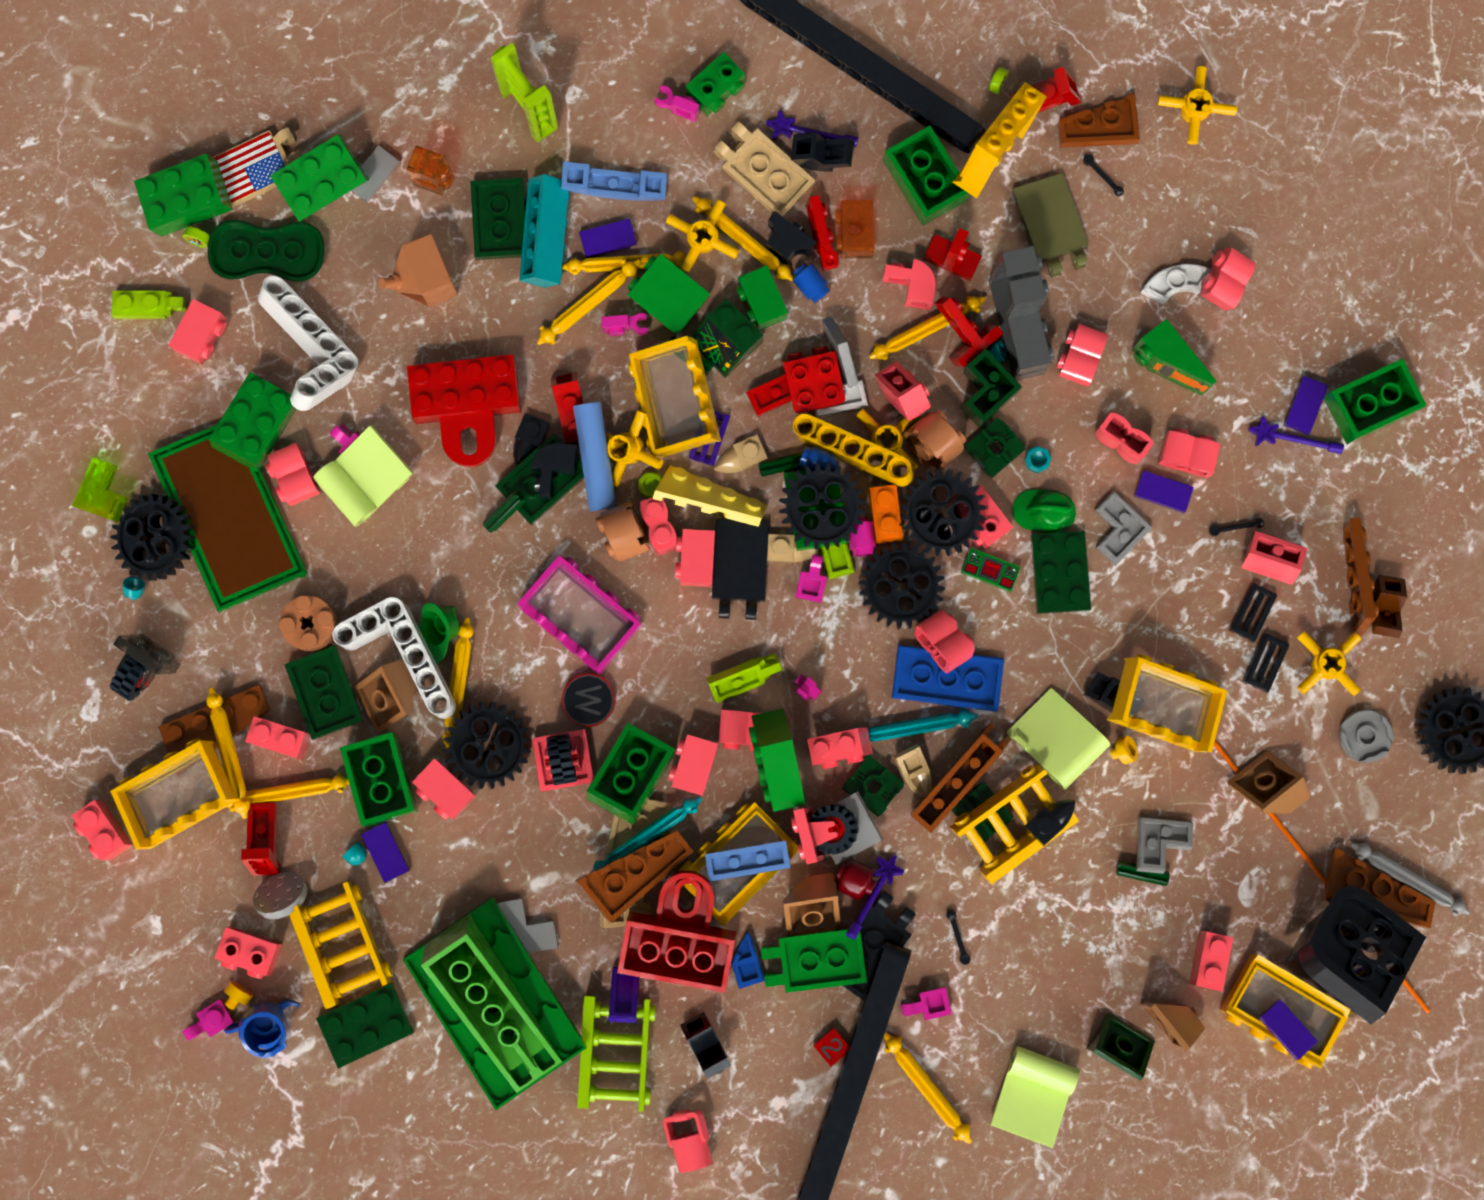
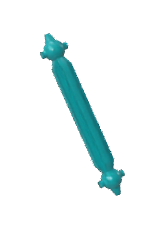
M961 708L957 715L945 713L872 726L868 728L870 741L876 742L949 729L958 724L964 726V728H969V724L978 718V714L970 713L965 708Z
M702 797L685 798L682 806L674 807L611 851L605 860H596L591 872L654 841L681 822L687 813H696L700 802L703 800Z

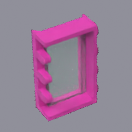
M559 555L517 603L518 608L600 676L641 628L640 616L630 608L624 610L618 605L620 600L610 591L604 593L598 588L600 583L590 574L584 576L577 570L579 568L577 563L568 556L563 559Z

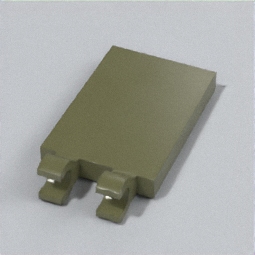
M1063 173L1013 188L1012 193L1031 246H1034L1036 254H1040L1042 262H1046L1050 277L1053 278L1061 275L1063 267L1058 257L1069 253L1075 270L1086 267L1085 264L1088 263V260L1082 249L1088 247V242Z

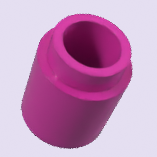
M858 517L863 524H854L853 527L856 529L857 534L848 532L850 538L849 549L853 552V557L870 556L874 553V548H876L873 522L868 521L867 517Z

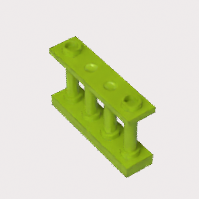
M513 43L496 49L490 59L500 94L503 99L510 94L514 96L526 113L531 136L539 143L558 129L551 93L545 85L540 88L532 86L521 71L516 47Z
M585 995L582 1039L587 1045V1049L582 1051L580 1055L577 1108L588 1109L590 1102H595V1099L639 1101L638 1111L644 1112L645 1105H650L651 1088H646L649 1021H655L656 1005L651 1004V998H645L644 1007L637 1006V1018H643L642 1035L599 1032V1029H595V1018L609 1016V1005H601V1002H597V995ZM599 1043L642 1046L641 1062L598 1060V1057H593V1046H598ZM597 1071L639 1073V1090L596 1088V1085H591L592 1074H597Z

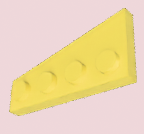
M672 465L667 469L652 498L662 501L663 497L675 500L674 505L686 507L687 503L696 505L701 508V512L708 514L722 512L727 519L754 526H759L768 506L756 498H749L737 493L732 488L720 486L707 478L698 477L683 468Z

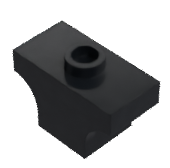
M776 211L773 212L768 219V227L773 235L766 243V249L786 265L797 255L810 257L816 250L817 242L804 233L805 230L800 224L795 221L789 222Z
M1098 671L1083 695L1112 713L1120 680L1115 677H1108ZM1137 691L1134 693L1129 714L1134 716L1144 702L1136 694Z

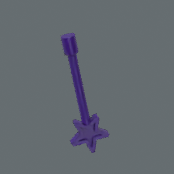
M781 110L778 111L776 120L766 121V126L774 129L773 140L777 139L781 134L791 138V132L801 134L818 133L824 139L850 138L854 141V147H857L858 137L847 134L842 136L793 125L795 118L785 119Z
M1264 416L1260 418L1259 426L1248 429L1249 432L1257 436L1255 446H1258L1264 440L1273 445L1276 443L1275 438L1324 448L1328 452L1342 454L1344 444L1332 441L1327 443L1277 432L1275 430L1279 425H1268Z
M896 855L892 856L888 861L881 857L876 858L879 869L874 872L873 877L880 878L857 919L851 923L846 932V936L850 939H856L862 928L861 924L885 881H887L888 885H892L893 876L903 875L904 870L895 866Z

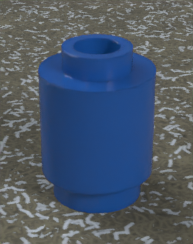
M804 263L794 271L793 274L796 277L792 281L808 300L811 299L814 304L830 292L827 286L828 282L813 264L807 266Z
M806 446L798 466L804 468L803 471H805V466L808 465L811 471H815L816 463H819L821 470H825L827 463H830L831 471H835L839 462L835 461L837 455L815 446L812 448Z

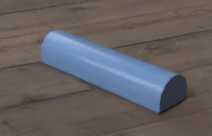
M601 402L575 405L573 409L589 512L616 507L617 503L607 450L608 445Z

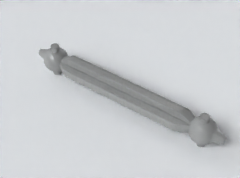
M1367 841L1359 844L1351 843L1350 846L1354 849L1358 860L1362 861L1367 858L1376 868L1432 899L1439 905L1449 907L1453 916L1460 914L1470 915L1471 912L1466 907L1462 897L1454 899L1449 892L1381 852L1371 851Z

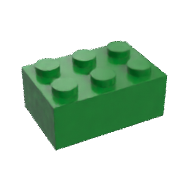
M930 125L885 150L883 162L922 226L968 201L970 194L952 182L959 174V171Z
M337 134L270 175L299 222L370 180L342 134Z
M203 154L134 181L148 228L161 237L233 210L219 163L208 154Z
M1403 358L1337 388L1324 397V401L1346 444H1350L1406 418L1427 406Z
M249 372L210 436L209 442L211 447L259 473L267 460V455L271 453L297 410L291 404V394Z
M783 708L752 715L753 727L748 729L754 748L753 753L758 767V776L765 802L771 801L773 812L805 805L793 740Z
M627 723L586 791L587 800L634 825L674 758L675 748Z
M391 732L340 747L362 827H368L419 812L396 733Z

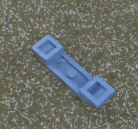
M565 161L562 163L561 189L589 196L619 200L658 201L665 200L667 173L643 170L640 173L589 168V164Z

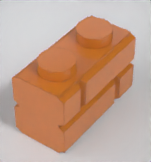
M888 485L870 488L868 497L876 544L901 542L903 533L902 526H900L901 517L897 486Z

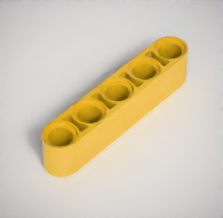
M800 414L795 418L793 430L802 443L837 455V459L894 485L903 487L913 481L914 471L907 458L810 414ZM805 425L813 426L808 433L800 432ZM827 436H836V439L833 443H824V439ZM851 446L860 447L856 454L850 455L847 453ZM874 457H883L881 464H870ZM906 467L907 472L904 475H894L897 468Z

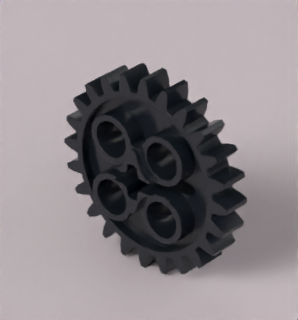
M816 463L815 471H811L807 465L805 466L806 474L802 475L799 471H796L797 481L788 479L789 484L792 486L791 489H782L788 495L787 498L779 499V502L786 504L785 508L779 510V513L787 514V517L782 520V524L790 523L791 526L787 533L796 531L795 541L802 537L805 538V547L811 541L814 542L815 550L819 548L820 543H824L826 550H829L830 542L832 541L837 547H840L839 539L843 538L849 542L847 533L857 534L856 529L853 527L854 524H863L857 518L858 515L866 514V511L859 508V505L866 503V500L858 499L857 497L863 492V489H854L858 480L855 479L849 482L850 472L848 471L842 476L840 474L841 466H838L835 471H831L830 463H827L825 470H821L819 463ZM838 484L842 488L841 496L836 499L830 498L826 493L828 486ZM805 487H810L815 491V498L810 502H805L800 498V491ZM820 499H824L827 504L841 501L846 502V506L826 508V513H820V509L799 511L798 509L800 506L818 505ZM841 511L844 513L845 520L841 525H834L830 522L832 512ZM807 514L817 516L819 521L815 528H807L803 524V518Z
M937 469L936 477L931 472H926V481L918 477L916 478L918 487L909 485V489L913 494H905L903 496L909 503L901 505L900 508L907 510V514L901 516V519L908 520L909 522L903 529H911L913 531L909 536V540L916 537L919 539L916 544L917 548L926 544V553L931 552L935 548L936 556H940L943 549H945L947 556L952 555L953 548L958 554L961 553L962 544L967 548L972 547L970 538L973 540L980 539L976 530H985V527L979 523L988 519L987 516L981 514V511L987 509L988 506L980 505V501L985 498V495L977 496L976 492L980 486L971 487V477L963 481V472H958L953 477L952 469H948L944 476L942 470ZM940 486L945 487L948 492V496L944 501L939 500L936 496V490ZM959 493V498L947 510L949 517L941 518L935 529L930 532V526L942 513L939 508L947 507L954 495ZM960 503H965L969 508V513L965 518L957 513V506ZM923 507L931 511V519L928 522H924L920 518V511ZM944 524L950 525L953 530L952 536L949 539L941 535V527Z
M149 494V497L139 495V500L131 499V507L122 506L125 515H116L120 524L112 525V528L117 530V534L110 536V538L117 540V544L111 548L120 551L115 559L124 560L121 568H130L129 575H138V579L146 580L148 578V581H157V578L166 580L167 574L175 576V568H185L181 560L191 559L186 554L187 550H194L189 541L196 539V536L189 535V531L195 528V526L187 525L186 523L191 518V515H182L185 507L176 506L177 500H168V496L159 495V497L158 494ZM163 515L164 524L161 527L160 518ZM138 523L140 524L139 533H137L136 526ZM169 541L170 550L167 552L166 544ZM144 548H145V550H146V557H145V559H143V557H142V552H143Z
M892 543L890 552L883 546L881 548L882 556L875 552L872 554L874 563L866 560L865 565L869 568V571L861 570L860 572L866 578V580L858 582L859 586L865 587V590L859 592V596L867 597L862 606L870 605L872 607L868 615L877 613V623L883 618L887 619V628L892 622H896L897 630L901 628L902 623H905L907 628L911 629L912 621L919 624L922 622L921 616L926 619L929 618L931 615L928 610L937 612L939 609L934 602L943 601V598L937 595L938 592L945 590V587L938 585L945 577L936 575L941 566L933 567L931 564L935 557H931L928 560L924 558L926 555L925 550L920 554L916 553V545L910 551L907 550L906 543H903L901 550H898L896 544ZM895 561L901 562L905 567L904 573L895 574L891 570V564ZM881 573H887L897 583H900L902 580L907 583L905 585L906 589L920 595L922 599L917 600L905 589L901 592L897 591L898 585L890 579L883 577ZM914 577H924L927 582L926 588H916L913 584ZM880 583L887 584L890 588V594L887 596L879 595L876 591V586ZM901 598L909 599L912 603V609L909 611L901 610L898 606V601Z
M1460 687L1453 688L1452 692L1449 688L1442 690V695L1439 693L1433 694L1434 701L1426 700L1424 702L1428 709H1420L1418 711L1424 718L1415 720V723L1421 725L1422 729L1416 730L1414 733L1422 735L1423 739L1416 743L1417 745L1425 744L1426 748L1421 754L1432 755L1429 763L1439 761V770L1445 769L1448 765V773H1455L1458 769L1459 774H1466L1467 768L1470 773L1477 772V766L1484 768V699L1480 700L1482 692H1475L1472 695L1471 688H1465L1463 692ZM1466 707L1472 711L1470 721L1463 714ZM1440 715L1447 719L1445 729L1438 724ZM1477 722L1482 724L1479 728L1464 731L1457 735H1451L1443 739H1438L1437 737L1441 733L1456 730ZM1474 733L1481 737L1479 746H1476L1472 741ZM1449 740L1454 742L1456 746L1454 754L1449 753L1447 750Z
M479 702L478 710L473 704H470L469 713L463 709L459 710L461 719L451 718L455 727L445 728L451 733V736L442 739L444 742L449 743V747L442 749V752L450 753L451 756L445 760V763L453 762L455 764L450 772L460 771L459 781L468 777V786H472L477 781L478 789H483L485 782H487L489 789H494L495 781L500 786H505V777L510 781H514L512 772L522 773L518 764L528 763L522 755L523 753L531 752V750L524 748V744L530 742L531 739L523 738L522 734L526 733L528 728H519L523 719H513L516 711L511 710L506 714V705H501L496 710L495 702H490L488 709L484 702ZM478 720L483 721L486 726L485 732L482 735H478L474 731V724ZM494 723H497V728L489 740L492 749L485 750L483 754L485 747L481 743L482 741H488ZM503 730L510 735V742L506 746L501 745L498 740V736ZM467 745H471L475 749V756L471 760H467L463 756V749ZM483 754L481 766L477 768L476 763ZM493 755L498 757L500 762L498 769L495 771L488 767V759Z

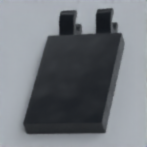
M716 519L712 599L720 600L719 618L729 619L730 600L746 601L745 620H756L757 602H765L769 522L761 521L759 526H754L735 520Z
M885 891L879 897L874 907L871 906L861 924L860 932L867 983L843 986L863 1001L865 1000L884 942L888 941L903 947L912 935L905 929L915 917V912L906 907L896 922L891 920L883 913L894 898Z

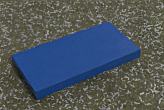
M898 645L891 698L998 712L1004 659L973 655L972 658L949 673H945L934 661L931 654L924 648Z

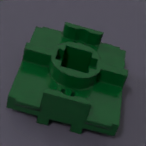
M999 418L995 419L964 446L974 461L976 460L982 470L991 478L995 477L1026 450L1022 441ZM995 441L1002 447L996 454L989 449V446Z
M868 755L860 763L861 765L851 778H848L844 783L842 789L849 795L858 791L868 810L879 817L887 809L886 807L896 794H899L903 789L905 783L891 773L889 769ZM871 778L881 785L876 794L865 786Z
M985 782L979 783L951 811L956 817L963 813H969L992 797L994 793ZM1004 806L996 811L1005 825L1014 818ZM988 818L974 827L984 842L997 832Z

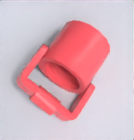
M690 1109L675 1111L671 1116L663 1119L668 1145L670 1148H673L679 1173L698 1170L713 1164L707 1142L709 1140V1133L701 1110L690 1111ZM695 1117L698 1130L676 1137L672 1122L687 1121Z

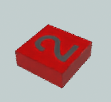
M834 1027L813 1045L830 1067L846 1055L849 1045Z

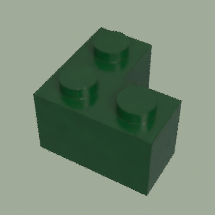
M984 349L973 359L963 372L979 391L964 404L962 410L981 428L1010 402L1022 388L987 349Z

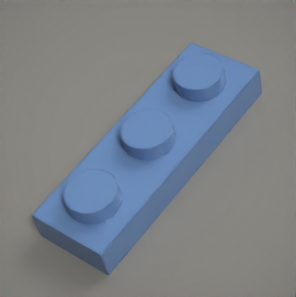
M786 841L705 854L709 881L791 868Z

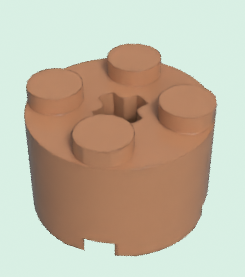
M936 410L934 413L927 412L903 434L904 441L908 438L911 443L908 446L910 452L927 469L930 466L941 470L945 469L964 451L963 444L966 442L965 436L959 430H954L948 423V418L940 410Z
M632 501L603 511L596 518L601 533L604 532L609 540L605 542L606 549L610 557H614L615 561L623 562L651 550L650 546L646 544L649 543L640 516H634L632 509L635 506Z
M299 596L289 602L283 609L279 628L283 637L290 645L305 652H317L328 648L334 642L332 634L334 628L338 625V618L335 610L323 600L314 596ZM307 620H312L314 624L312 629L306 626Z

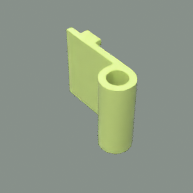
M370 425L335 461L322 467L314 475L313 480L353 526L357 527L366 521L396 490H399L414 472L378 431Z
M1052 688L1006 732L1011 739L1047 771V775L1063 790H1066L1111 745L1100 731Z
M1016 1046L999 1098L992 1113L993 1117L990 1126L1053 1148L1069 1095L1073 1093L1077 1085L1080 1069Z

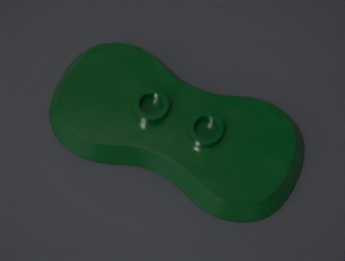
M228 220L217 225L210 235L207 252L208 261L215 274L229 280L266 273L289 281L301 282L314 277L321 269L324 259V241L321 232L313 225L305 222H292L276 228H262L241 220Z

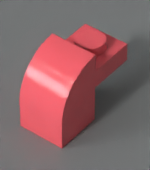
M913 259L911 269L906 268V265L902 263L886 264L882 281L908 286L905 306L931 310L936 288V281L932 270L924 262Z

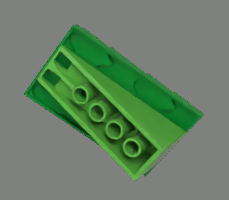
M493 896L403 957L404 963L495 1111L587 1049L581 1034L565 1012L561 1002L543 977L535 961Z

